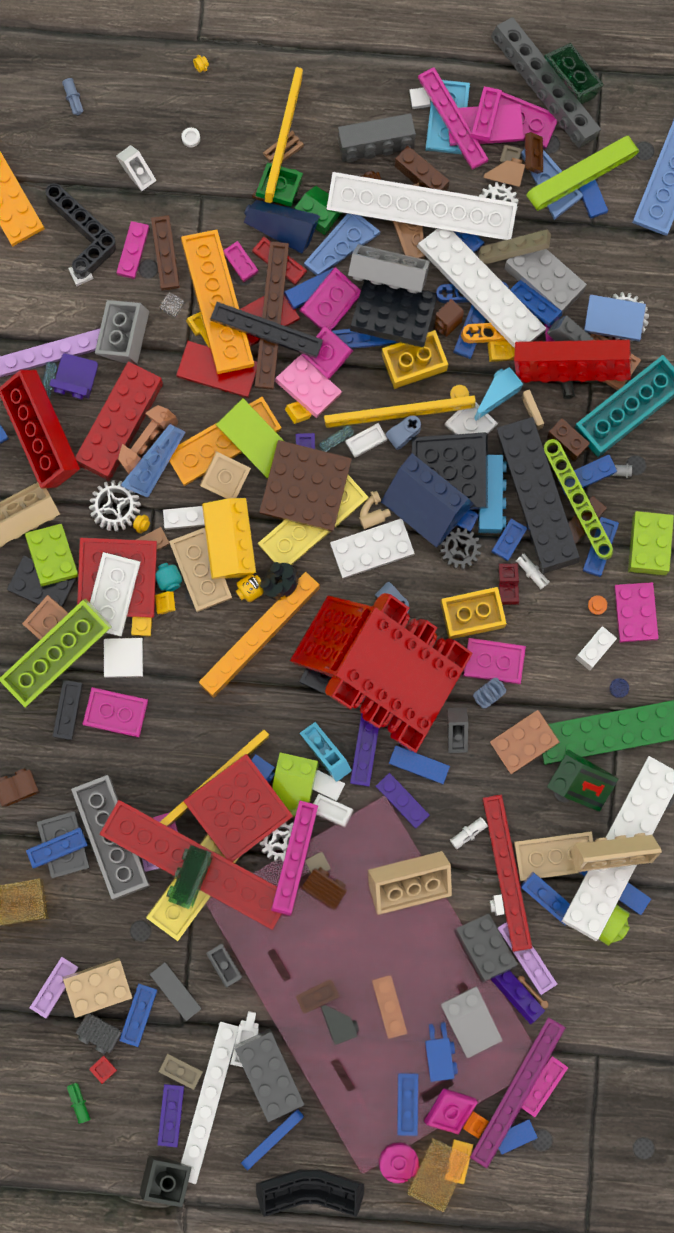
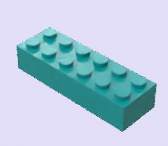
M662 355L576 423L574 429L590 443L589 448L597 458L674 398L673 365Z

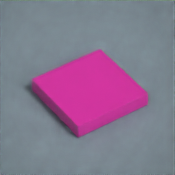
M324 326L316 336L323 340L317 359L305 354L301 355L327 379H330L353 350L327 326Z
M443 1089L424 1122L426 1125L459 1134L478 1102L476 1098Z

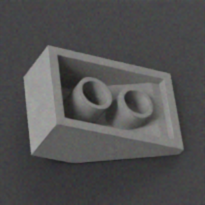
M477 986L440 1003L467 1058L503 1041Z

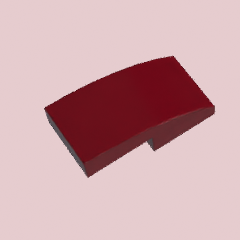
M518 563L499 564V594L502 605H519Z

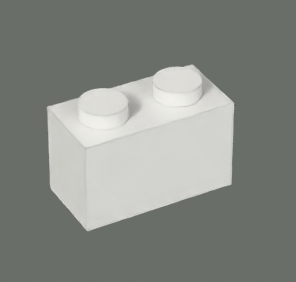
M602 626L575 659L590 671L617 638Z

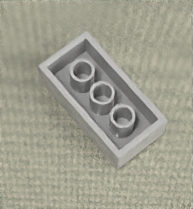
M358 244L352 253L348 276H353L352 278L362 281L366 279L376 285L383 283L394 289L405 288L408 292L418 293L422 292L426 283L430 261Z
M547 249L509 258L504 268L517 281L522 280L559 308L562 314L580 297L587 285Z

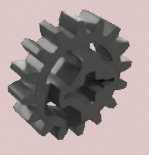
M457 528L456 533L451 531L449 533L450 537L447 536L444 539L446 542L440 544V546L444 547L440 550V553L445 554L442 560H448L447 566L454 564L455 570L458 566H461V569L464 570L465 565L469 568L472 567V561L477 563L478 559L475 556L481 555V552L477 550L481 549L482 546L476 544L479 538H473L474 532L467 534L466 528L463 532H460V529ZM452 541L453 548L448 551V545ZM458 546L464 547L463 553L461 550L457 551ZM473 547V554L470 557L468 550ZM456 557V558L461 559L462 561H458V560H455V559H453V558Z

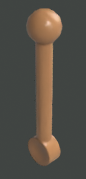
M519 976L518 980L540 1002L542 1008H547L548 1002L541 999L525 981L524 976Z

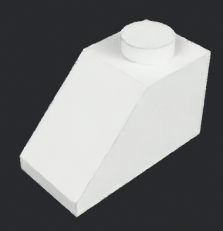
M130 145L116 155L126 173L141 191L157 181L140 152Z

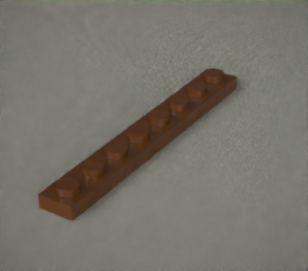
M270 242L262 318L281 324L289 243ZM260 339L255 388L274 390L278 345Z

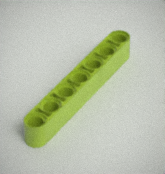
M625 136L535 186L526 196L535 209L539 211L632 159L639 153V149L629 136Z
M554 439L548 440L544 445L545 454L593 549L600 559L607 560L613 555L612 544L561 444ZM556 445L558 451L553 454L549 453L548 448ZM559 462H565L567 464V467L564 470H558L556 468ZM567 479H574V486L567 487L565 485ZM575 496H583V502L581 504L574 503L573 499ZM585 512L592 513V518L589 521L582 519V515ZM593 529L601 531V535L597 538H593L590 533ZM608 546L610 548L609 553L606 555L600 554V547Z

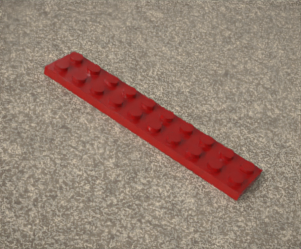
M118 800L99 835L267 928L274 929L282 914L271 911L277 886Z

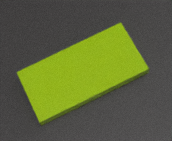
M242 398L215 425L268 479L278 440H284Z

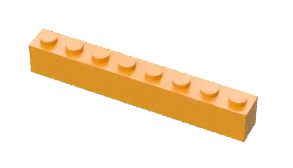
M305 572L299 578L295 591L288 597H281V600H278L199 681L200 686L215 698L320 589V584Z

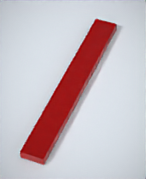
M502 794L484 797L483 805L512 951L529 950L533 947Z

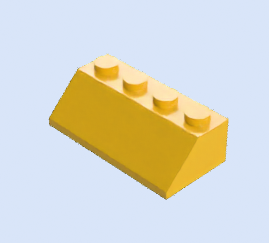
M228 498L203 503L202 509L212 579L244 578L247 575L256 573L246 498Z

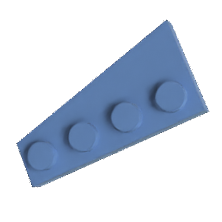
M525 149L521 152V156H522L524 162H525ZM543 150V172L539 174L529 172L536 185H539L561 173L562 170ZM577 189L548 205L547 207L553 219L555 220L581 200L583 195Z
M347 214L304 262V266L316 276L326 272L351 255L358 244L365 245L377 237L380 231L362 216Z
M169 424L122 482L121 486L148 498L183 438L185 431Z

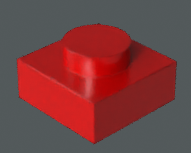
M105 1055L89 1069L101 1084L117 1071Z

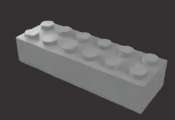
M106 775L72 788L73 796L111 899L117 900L150 887L140 857L99 835L119 800L110 776Z

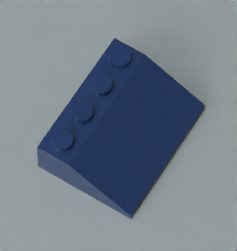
M413 453L399 468L381 500V503L436 548H438L474 504Z

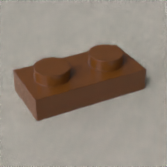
M529 132L525 134V165L527 170L539 174L543 172V137Z
M329 979L295 997L303 1014H306L340 996L332 979Z

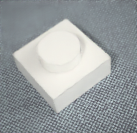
M502 894L492 896L493 900H490L491 912H495V916L504 915Z

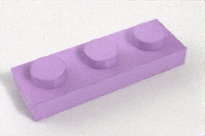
M61 957L30 1006V1009L47 1019L66 989L62 977L76 973L79 967Z

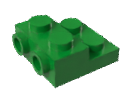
M267 162L256 191L257 197L265 199L272 167L271 163ZM281 167L273 201L291 207L302 183L303 173L295 169Z

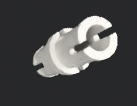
M525 553L516 560L527 573L526 576L530 577L540 590L550 582L539 571V566H535Z
M479 817L468 827H463V830L450 839V842L457 850L469 840L475 839L474 836L487 828L488 825L483 818Z

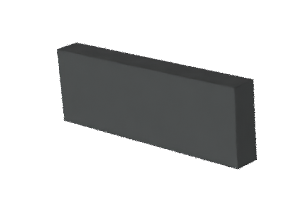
M166 962L149 974L185 1021L202 1009Z

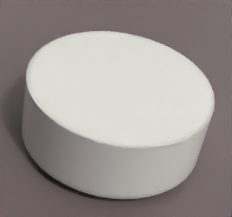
M187 128L183 131L182 141L184 145L195 147L199 144L200 133L197 129Z

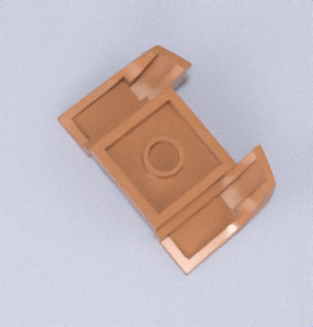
M158 405L147 411L145 414L152 421L132 448L129 449L122 444L118 460L128 475L169 424L177 426V417L170 410Z

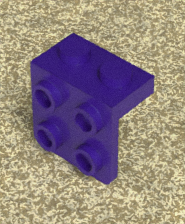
M64 353L60 360L56 378H51L49 386L54 389L53 392L65 395L66 392L80 400H83V397L89 399L98 363Z

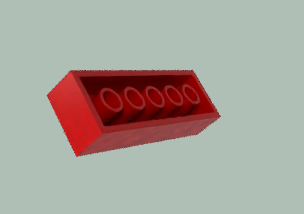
M630 340L515 342L514 364L516 375L524 383L530 381L585 382L598 380L602 382L606 380H631Z
M129 361L127 362L75 457L80 467L111 481L120 464L118 458L122 444L129 448L146 417L145 413L149 411L163 386L161 377Z
M19 370L0 387V397L40 488H57L79 471L80 467L37 370Z

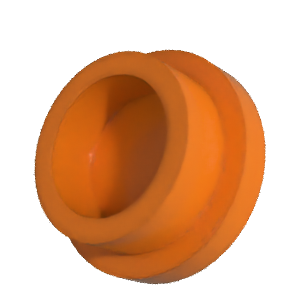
M593 596L588 602V608L595 615L603 614L607 609V601L602 596Z

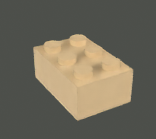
M119 958L62 977L75 1018L132 999Z

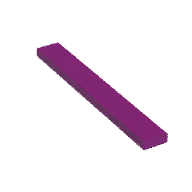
M549 1017L547 1018L470 1156L472 1160L485 1168L489 1167L566 1027Z

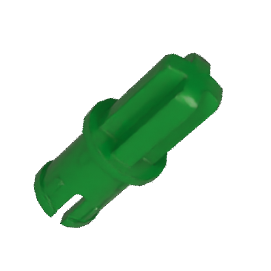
M78 1083L67 1086L73 1104L71 1107L74 1108L78 1124L91 1120L85 1105L86 1100L83 1099Z

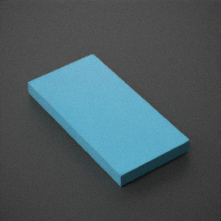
M442 80L457 107H467L470 83ZM431 101L425 151L462 154L457 145L450 146L448 129Z

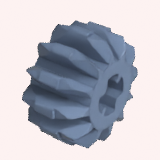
M493 678L473 694V697L478 705L482 708H487L506 693V688L498 678Z

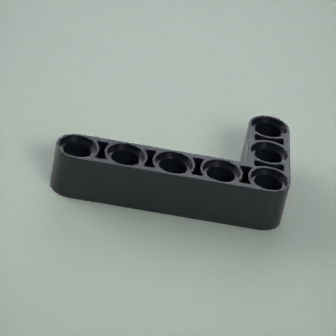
M50 184L45 191L49 205L91 242L72 263L75 277L77 279H84L115 252V237L60 185ZM53 193L59 194V195L56 196V197H51V196H50V195L53 194ZM66 205L72 206L70 209H64ZM80 217L85 218L84 221H77ZM91 230H98L95 234L90 233ZM105 242H111V243H112V244L109 245V246L103 245V243H105ZM92 254L99 255L97 258L90 257ZM79 266L86 267L83 271L77 270Z

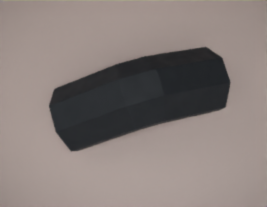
M296 1170L256 1183V1195L263 1217L302 1204H318L357 1217L364 1196V1183L324 1170Z

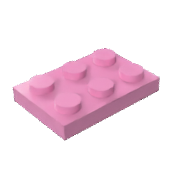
M302 355L295 359L275 379L279 386L315 418L327 409L342 393L336 385Z

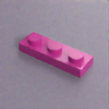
M484 86L471 138L489 142L502 90Z
M131 221L116 272L117 275L132 279L136 278L150 228L149 225Z
M551 1056L523 1104L522 1109L536 1117L568 1067Z

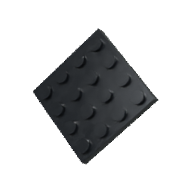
M364 279L350 331L424 348L437 294L426 290L411 293L405 288L394 289L387 284L376 285L371 283L370 280Z
M486 432L412 437V453L474 503L470 509L488 508V434Z

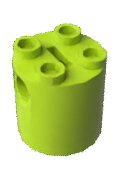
M616 904L599 940L607 946L622 940L630 929L627 920L630 913Z

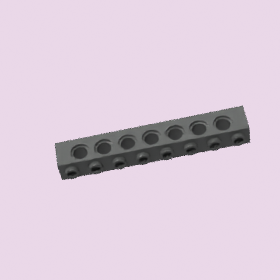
M512 17L498 24L491 35L493 41L500 47L504 55L511 61L515 69L522 75L526 83L555 117L561 128L566 131L572 142L580 148L593 141L601 131V128L516 20Z

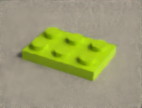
M62 524L25 533L41 587L78 577Z

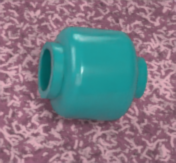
M164 563L157 567L155 579L160 590L166 592L177 590L182 582L177 566Z

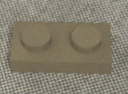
M167 1054L159 1070L163 1075L193 1090L203 1073L198 1068L170 1054Z

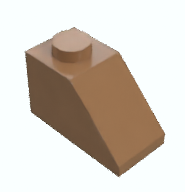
M512 158L511 161L507 160L485 173L484 178L520 187L525 165L522 164L523 160Z

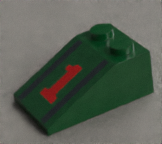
M567 750L551 777L547 788L567 799L600 812L619 778L574 752Z

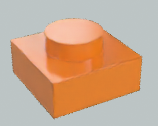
M473 1111L463 1129L479 1139L489 1121Z

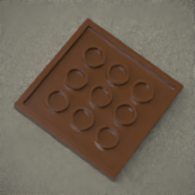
M278 440L259 514L334 532L352 458Z

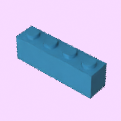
M488 455V508L478 509V533H501L502 528H506V516H503V509H506V498H503V491H506V479H503V472H506V461H503V455Z

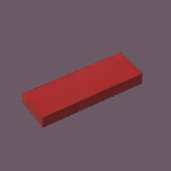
M263 237L252 250V253L267 264L270 241ZM288 256L286 279L296 286L307 273V270Z

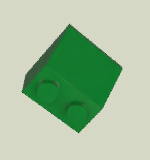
M315 186L304 194L295 209L319 215L320 218L316 230L326 236L342 212L327 210L329 194Z

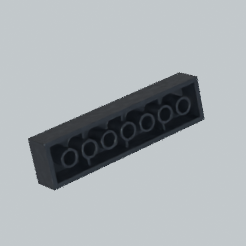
M530 417L498 427L497 437L542 574L579 563L580 557L534 418Z

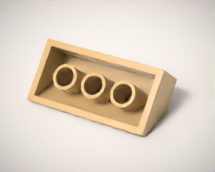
M38 482L0 502V547L60 515L46 488L41 489Z
M638 833L634 837L629 838L626 835H621L612 840L599 838L595 840L596 842L581 840L576 842L571 849L576 872L652 863L662 853L653 835H645V833Z
M442 851L368 870L369 888L377 915L452 896L451 864Z

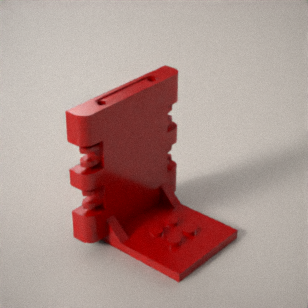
M381 594L373 606L328 595L290 661L295 665L324 673L331 677L325 689L326 695L348 709H352V707L355 709L361 705L360 713L363 714L362 717L365 721L379 729L389 724L388 731L391 733V738L408 750L416 753L473 653L453 639L444 640L440 638L437 640L435 633L437 627L428 620H416L414 618L407 625L410 618L407 613L409 607L391 594Z

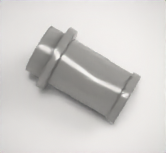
M628 463L626 465H615L617 473L611 475L626 476V478L628 476L632 477V465H628Z

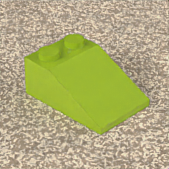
M280 753L272 789L293 817H295L299 801L310 803L319 762Z

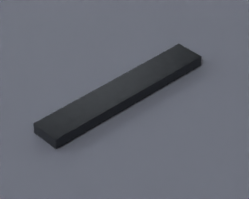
M216 302L210 321L316 359L323 340L220 302Z

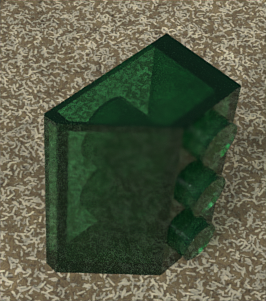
M572 43L545 54L544 58L581 104L594 99L603 87L602 81Z
M192 845L189 849H185L182 860H184L182 868L178 867L174 876L177 879L174 886H170L166 896L169 897L168 902L192 911L214 855L212 852Z

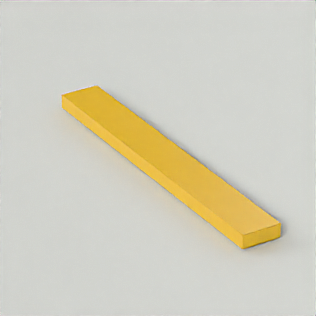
M299 67L295 69L265 192V202L267 203L273 202L303 75V70Z
M474 395L325 415L324 419L326 427L330 428L473 409L476 402Z
M265 730L261 731L200 787L244 754L249 756L269 738V734ZM184 802L180 803L160 823L169 827L189 808Z

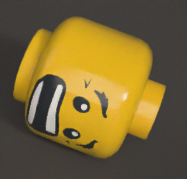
M250 574L237 582L238 590H236V593L241 600L245 599L247 602H252L263 595L264 591L260 586L261 579L258 575Z

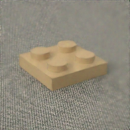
M216 451L200 486L226 499L237 498L251 468Z

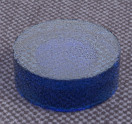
M622 678L613 680L609 686L611 695L615 698L625 697L629 692L628 682Z

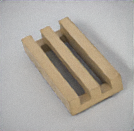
M529 389L523 392L522 400L529 416L534 418L537 430L543 428L544 422Z

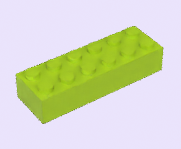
M84 599L0 677V682L24 707H27L112 626L87 599Z

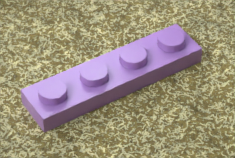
M506 922L499 926L498 930L512 951ZM534 947L529 950L513 952L540 995L557 985Z

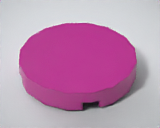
M393 1143L387 1146L379 1157V1169L382 1175L393 1183L408 1181V1179L416 1174L419 1167L417 1154L408 1144Z

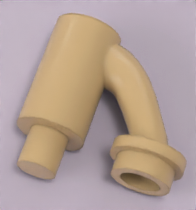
M377 491L370 492L371 496L360 511L359 519L364 530L384 522L386 517L391 516L389 509L383 511L378 509L368 513L373 503L377 505L381 502Z

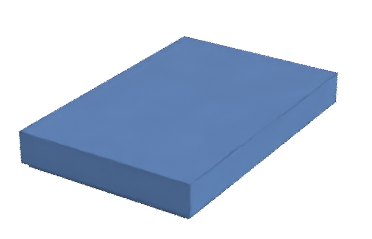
M590 295L584 330L591 334L640 342L646 304Z

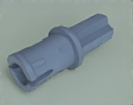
M72 78L62 81L67 95L66 100L69 101L73 114L80 115L83 113L79 99L80 94L76 90L74 80Z

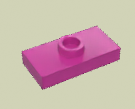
M238 241L223 250L224 256L243 282L259 273V270Z

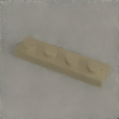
M547 229L481 246L479 259L484 264H489L548 249L551 233Z

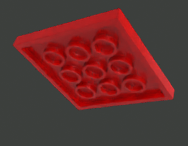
M80 538L77 605L84 599L90 602L104 552L141 562L127 617L154 618L157 541Z
M244 754L183 800L225 858L231 862H234L293 817L247 754Z

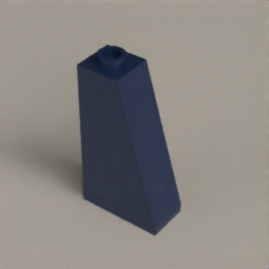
M256 200L252 205L249 204L244 212L246 215L244 223L281 243H289L290 248L300 253H303L310 245L320 218L317 214Z

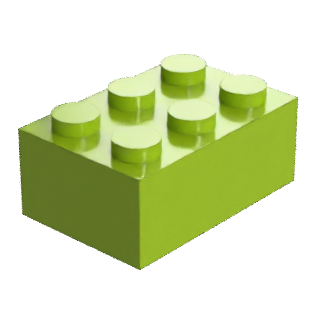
M635 511L632 517L628 572L656 575L668 574L670 571L674 515Z

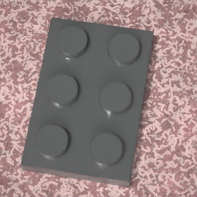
M75 811L37 822L42 843L79 828ZM85 847L49 862L48 867L51 879L89 869L90 865Z
M486 914L455 929L456 936L483 983L518 965L490 914Z

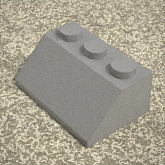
M107 300L95 354L121 363L129 361L133 364H138L149 310L141 303Z

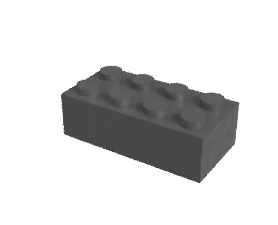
M411 113L338 127V144L342 162H355L360 158L372 159L376 155L382 154L388 156L397 151L402 152L407 146L411 149L415 146L416 133Z
M271 1029L234 1045L235 1051L268 1122L304 1106L302 1097Z

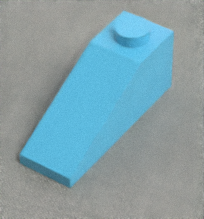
M510 367L505 370L500 369L494 374V379L474 417L476 421L520 392L523 383Z
M316 722L300 732L302 738L336 782L352 771L347 760Z

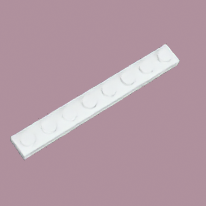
M221 1021L181 1162L192 1167L188 1182L197 1184L239 1026Z

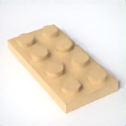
M205 528L169 541L196 612L232 599L225 578L212 579Z
M592 831L514 842L519 880L525 881L532 872L540 878L579 873L575 871L571 849L576 842L581 840L593 842Z

